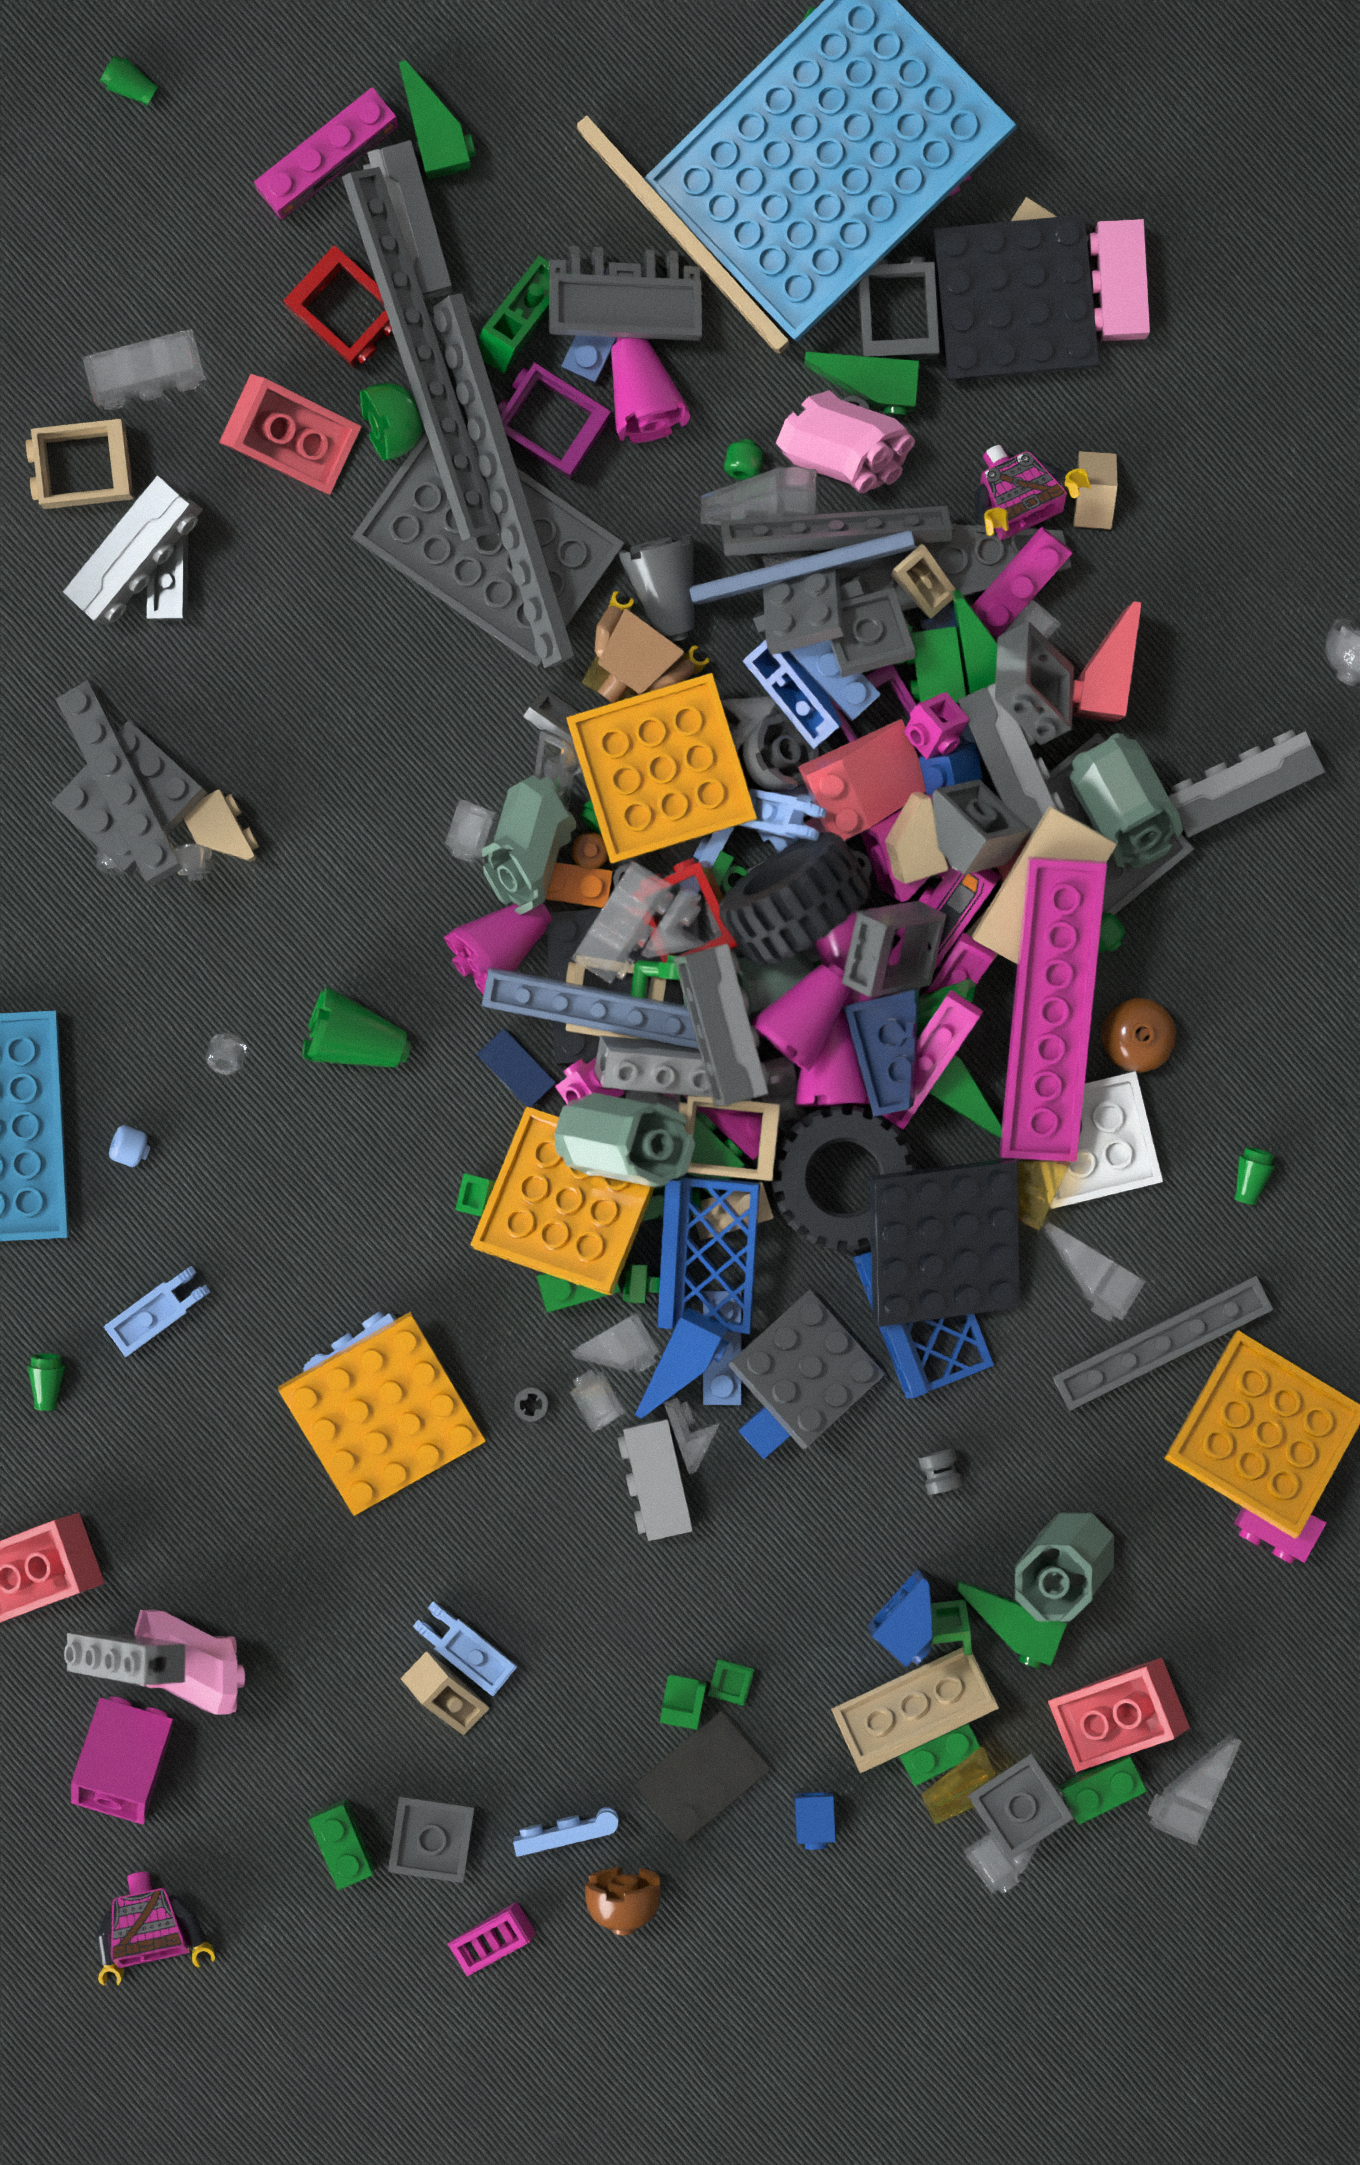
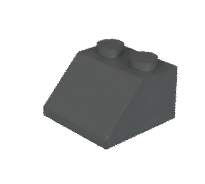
M980 779L937 788L932 794L938 849L948 858L949 864L963 874L1008 864L1030 831Z

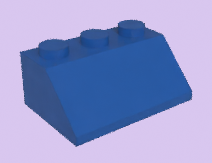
M918 1568L868 1624L872 1637L906 1667L911 1661L918 1664L932 1648L929 1645V1641L932 1639L929 1582Z

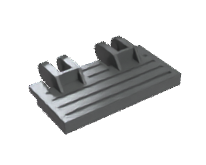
M571 246L569 249V274H566V260L550 259L549 334L700 341L702 337L700 266H684L683 279H679L677 251H668L666 256L667 278H655V251L648 249L644 252L643 277H641V264L609 262L608 276L604 275L603 247L593 248L591 254L592 275L580 274L581 252L579 246Z

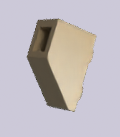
M218 789L203 797L184 817L187 827L199 846L250 862L258 859L254 850L259 848V844L251 829L248 827L243 830L236 816L242 814L232 794L225 796Z
M919 791L911 793L885 840L893 876L905 884L948 870L945 860L947 857L938 849L933 801L929 796Z

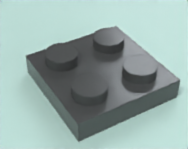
M835 568L763 587L766 646L771 655L844 636L840 577Z
M893 587L841 601L844 636L829 641L842 678L915 658V648Z
M1032 1754L968 1795L1010 1861L1074 1820V1817Z
M400 1795L388 1872L463 1883L475 1806Z

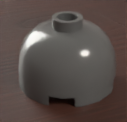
M778 714L775 717L766 718L748 733L742 748V761L752 781L761 788L774 792L790 791L802 786L804 780L798 766L819 757L818 747L813 749L786 714Z

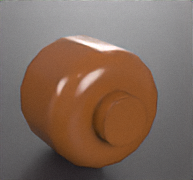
M594 832L583 833L573 842L572 857L578 866L588 870L599 869L607 862L609 856L603 837L600 834Z

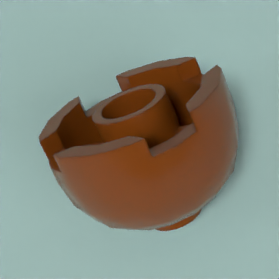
M1133 998L1120 1002L1108 1012L1102 1023L1100 1040L1106 1055L1115 1066L1126 1072L1136 1071V1073H1144L1157 1069L1169 1059L1176 1045L1177 1031L1173 1017L1164 1006L1151 999Z
M621 1867L603 1869L589 1875V1883H585L587 1910L598 1924L613 1930L614 1934H633L636 1929L643 1927L655 1917L660 1903V1877L655 1872L644 1868H639V1875L621 1874Z

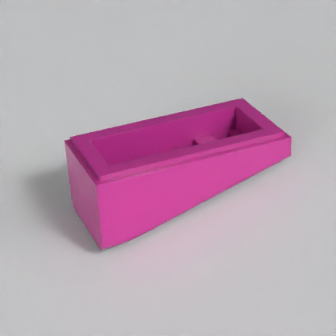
M515 1902L451 1940L448 1945L465 1974L469 1976L530 1943L536 1933L518 1902ZM497 1926L506 1943L502 1944L493 1930L494 1927ZM480 1935H484L493 1951L488 1952L479 1937ZM469 1941L480 1957L476 1961L465 1945Z

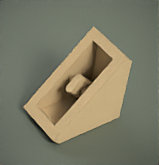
M1079 451L1077 469H1085L1087 471L1092 487L1090 489L1086 487L1078 488L1080 496L1075 498L1073 527L1111 530L1117 493V454Z
M923 544L897 565L891 574V577L930 619L953 599L952 591L956 590Z

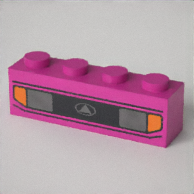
M370 88L255 180L254 183L258 192L281 220L284 219L399 127L395 114L374 88Z
M947 859L948 870L937 874L942 878L937 888L934 890L928 886L918 900L946 914L934 971L999 880L1000 875L990 868L963 874L955 870ZM906 927L899 928L895 933L901 939L894 949H890L887 966L899 963ZM928 943V948L931 951V944Z

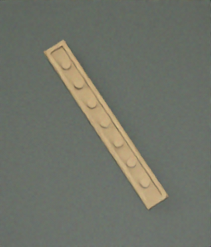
M586 115L579 121L577 129L580 135L691 259L700 266V269L777 354H781L790 346L789 340L592 120Z

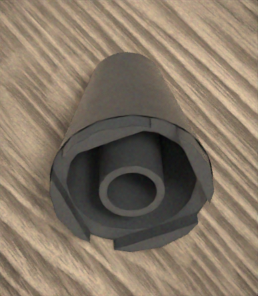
M692 534L681 535L682 541L672 542L671 537H666L630 547L631 555L630 552L625 550L619 551L620 561L654 629L664 637L666 636L671 642L688 638V631L695 628V603L692 602L689 590L694 586V542Z

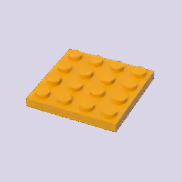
M712 673L566 717L611 864L757 820Z
M526 1106L470 1245L475 1250L612 1296L655 1187L599 1175L590 1176L567 1166L563 1157H560L555 1149L556 1139L554 1133L559 1117Z
M411 1312L278 1386V1391L353 1516L486 1442L478 1425Z
M1238 1330L1232 1336L1164 1459L1291 1537L1297 1538L1360 1425V1404Z

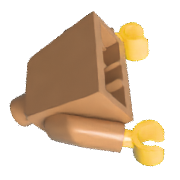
M615 591L612 594L609 606L596 626L594 652L599 658L598 664L611 673L597 691L603 697L615 703L621 699L628 688H631L639 695L686 681L691 675L701 672L709 662L708 657L703 662H698L693 657V654L699 648L698 646L691 647L685 653L630 612L634 602L633 598L630 599L628 604L622 605L616 601L619 591Z

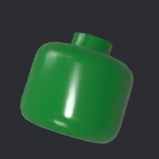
M742 439L728 446L724 471L730 477L741 481H751L759 477L764 453L760 447L755 445L754 441Z
M1110 912L1101 916L1098 952H1105L1107 950L1112 952L1122 944L1121 940L1125 935L1124 926Z

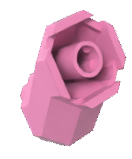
M830 390L809 396L801 404L805 410L799 416L793 412L785 420L776 441L783 454L794 465L846 482L859 493H866L871 489L880 487L884 482L887 485L894 483L902 474L903 469L901 466L908 452L915 444V439L896 419L840 400Z
M155 1609L140 1610L135 1627V1636L185 1644V1683L141 1686H147L148 1688L160 1687L212 1714L235 1713L237 1709V1688H243L245 1683L244 1668L242 1665H237L235 1637L210 1636L164 1611Z

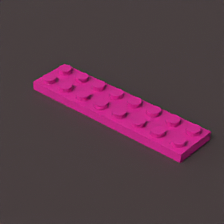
M1028 856L999 1152L1001 1158L1077 1162L1107 866L1105 861Z

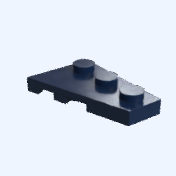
M919 987L849 1003L844 1006L874 1117L910 1109L914 1106Z

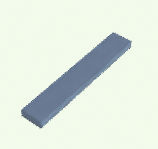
M905 531L692 586L689 590L692 602L700 605L762 589L765 586L827 569H840L914 550L918 546L915 535L910 531Z
M493 967L488 969L482 1007L698 1049L689 1011L685 1005L650 998H640L629 994Z

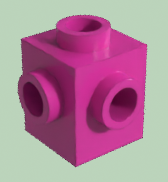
M944 692L914 707L910 712L911 719L903 733L927 760L940 753L947 755L955 750L960 744L961 740L959 737L969 718L950 695Z
M582 1058L563 1071L567 1078L555 1086L566 1103L590 1093L620 1097L625 1092L623 1089L602 1086L594 1072L596 1058L587 1064Z

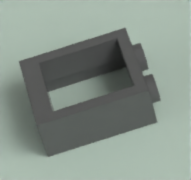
M908 257L903 259V264H888L887 259H882L858 283L862 356L901 360L937 359L939 355L934 262H925L924 257ZM924 276L928 338L872 341L869 279Z
M1030 621L1000 635L997 646L995 700L1040 745L1071 730L1074 666ZM1030 681L1037 687V690L1030 684Z
M920 901L858 911L842 983L868 997L931 985L946 914ZM906 927L899 963L887 966L895 929ZM928 943L931 944V951L928 948Z

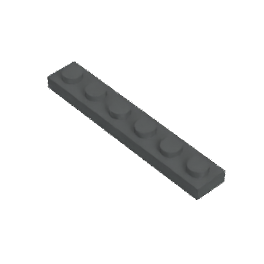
M948 506L721 521V536L725 556H747L760 553L782 554L790 551L806 550L822 551L825 549L843 548L905 531L912 532L917 543L933 544L942 541H952V525Z
M86 680L56 698L145 882L152 887L183 869L184 867L93 684Z
M1254 1275L1053 1375L1052 1378L1068 1410L1071 1411L1272 1311L1273 1308L1257 1276Z

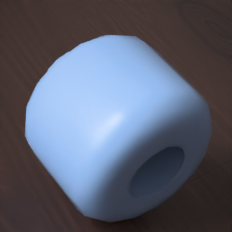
M126 1125L120 1126L112 1139L109 1157L113 1161L130 1167L138 1165L141 1159L146 1160L150 1151V1146L146 1145V1133Z

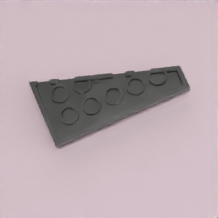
M951 523L952 541H942L933 544L917 543V546L919 547L923 544L954 588L956 590L959 589L965 597L984 592L1039 529L1028 528L1000 541L995 528L994 534L988 536L984 525L972 526ZM1047 530L1066 545L1063 531ZM914 550L837 569L840 580L863 572L868 587L864 594L860 596L893 587L902 613L919 608L891 577L893 569ZM1070 558L1065 561L1057 572L1072 568Z

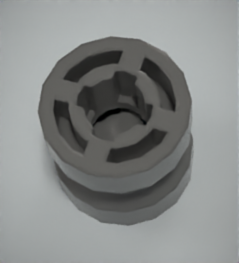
M954 1448L937 1451L918 1458L921 1470L926 1472L927 1480L925 1487L928 1495L964 1486L961 1474L956 1472L955 1463L957 1457ZM946 1467H947V1469H945V1470H941V1471L934 1472V1470H938V1469H942V1468H946Z

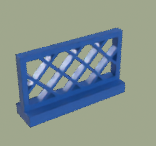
M688 1173L669 1180L670 1182L665 1184L657 1328L673 1329L674 1326H677L680 1317L686 1311V1301L696 1294L710 1310L705 1316L710 1317L714 1315L718 1319L715 1321L729 1327L728 1332L750 1334L753 1316L760 1183L688 1176ZM692 1187L707 1188L716 1201L702 1212L692 1200ZM717 1189L728 1190V1191H726L723 1195H721V1193H720ZM734 1191L750 1192V1206L741 1215L725 1199ZM719 1203L734 1220L721 1232L705 1216ZM691 1210H692V1212L697 1216V1217L694 1218L692 1221H691ZM749 1214V1224L747 1225L743 1218ZM699 1220L714 1236L701 1249L690 1238V1228ZM736 1224L748 1236L747 1245L738 1253L723 1236ZM716 1241L732 1257L719 1269L703 1253ZM690 1248L695 1254L688 1259ZM747 1251V1257L745 1262L741 1255H743ZM697 1257L712 1273L699 1285L688 1274V1265ZM734 1261L746 1273L745 1282L737 1289H734L721 1273ZM714 1278L729 1293L716 1306L701 1290ZM688 1285L692 1291L686 1295ZM745 1288L743 1299L739 1292ZM733 1298L743 1309V1323L728 1321L719 1309Z
M871 1251L854 1256L852 1259L873 1311ZM974 1314L964 1315L966 1321L961 1333L943 1326L945 1318H939L937 1322L932 1320L921 1321L934 1327L926 1347L914 1342L911 1337L910 1331L914 1322L879 1327L906 1399L916 1398L931 1390L994 1366ZM969 1329L973 1339L966 1336ZM940 1330L958 1338L950 1358L931 1350ZM964 1341L977 1347L982 1362L966 1366L955 1361ZM916 1349L923 1351L921 1359ZM929 1355L947 1362L942 1377L931 1382L928 1381L924 1371ZM953 1365L962 1369L950 1374Z

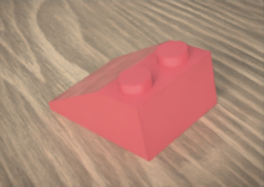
M250 374L219 443L330 495L362 426L266 378Z
M1134 601L1124 609L1078 678L1074 680L1073 717L1116 723L1126 716L1141 602Z
M902 719L798 766L814 805L827 809L825 818L820 817L826 832L837 834L845 840L871 828L905 806L911 793L917 791L921 793L926 792L919 758L913 744L903 733L906 727Z
M79 1512L0 1541V1622L105 1584Z
M1162 1657L1129 1668L1048 1701L1076 1772L1175 1739L1190 1729Z

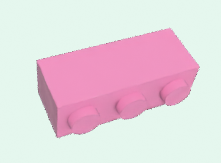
M1144 219L1100 221L1096 225L1095 233H1089L1090 256H1096L1097 270L1091 271L1092 294L1098 293L1099 308H1094L1096 331H1101V341L1146 339L1150 333Z

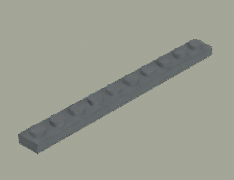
M380 167L350 172L343 176L342 179L461 539L465 541L491 534L500 529L490 504V499Z
M463 294L450 295L433 307L435 326L440 331L446 349V361L452 369L457 385V397L460 403L463 404L468 420V433L471 439L474 440L479 456V468L482 475L485 476L489 488L490 504L493 511L497 514L502 530V543L508 550L513 566V578L519 586L523 598L524 614L531 624L535 637V650L541 658L544 668L557 666L574 657V653Z

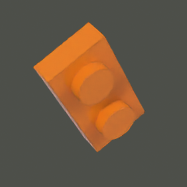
M556 862L545 900L607 909L613 871L603 869L588 870L577 865Z

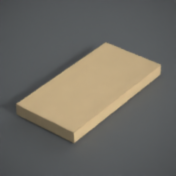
M1049 805L971 936L972 939L1018 964L1028 856L1107 862L1117 845L1116 842Z
M962 1647L831 1710L857 1768L862 1773L998 1709V1705L973 1653L972 1655L964 1656Z

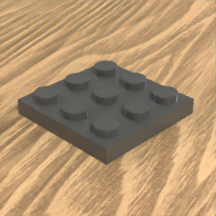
M128 720L117 734L167 835H169L207 792ZM87 764L51 803L130 876L138 866Z
M811 1290L804 1293L727 1364L803 1450L809 1447L885 1375L881 1368Z

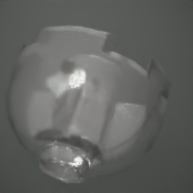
M1338 616L1328 632L1325 641V654L1330 665L1338 670L1336 678L1348 685L1356 686L1358 681H1360V627L1348 626L1351 619Z

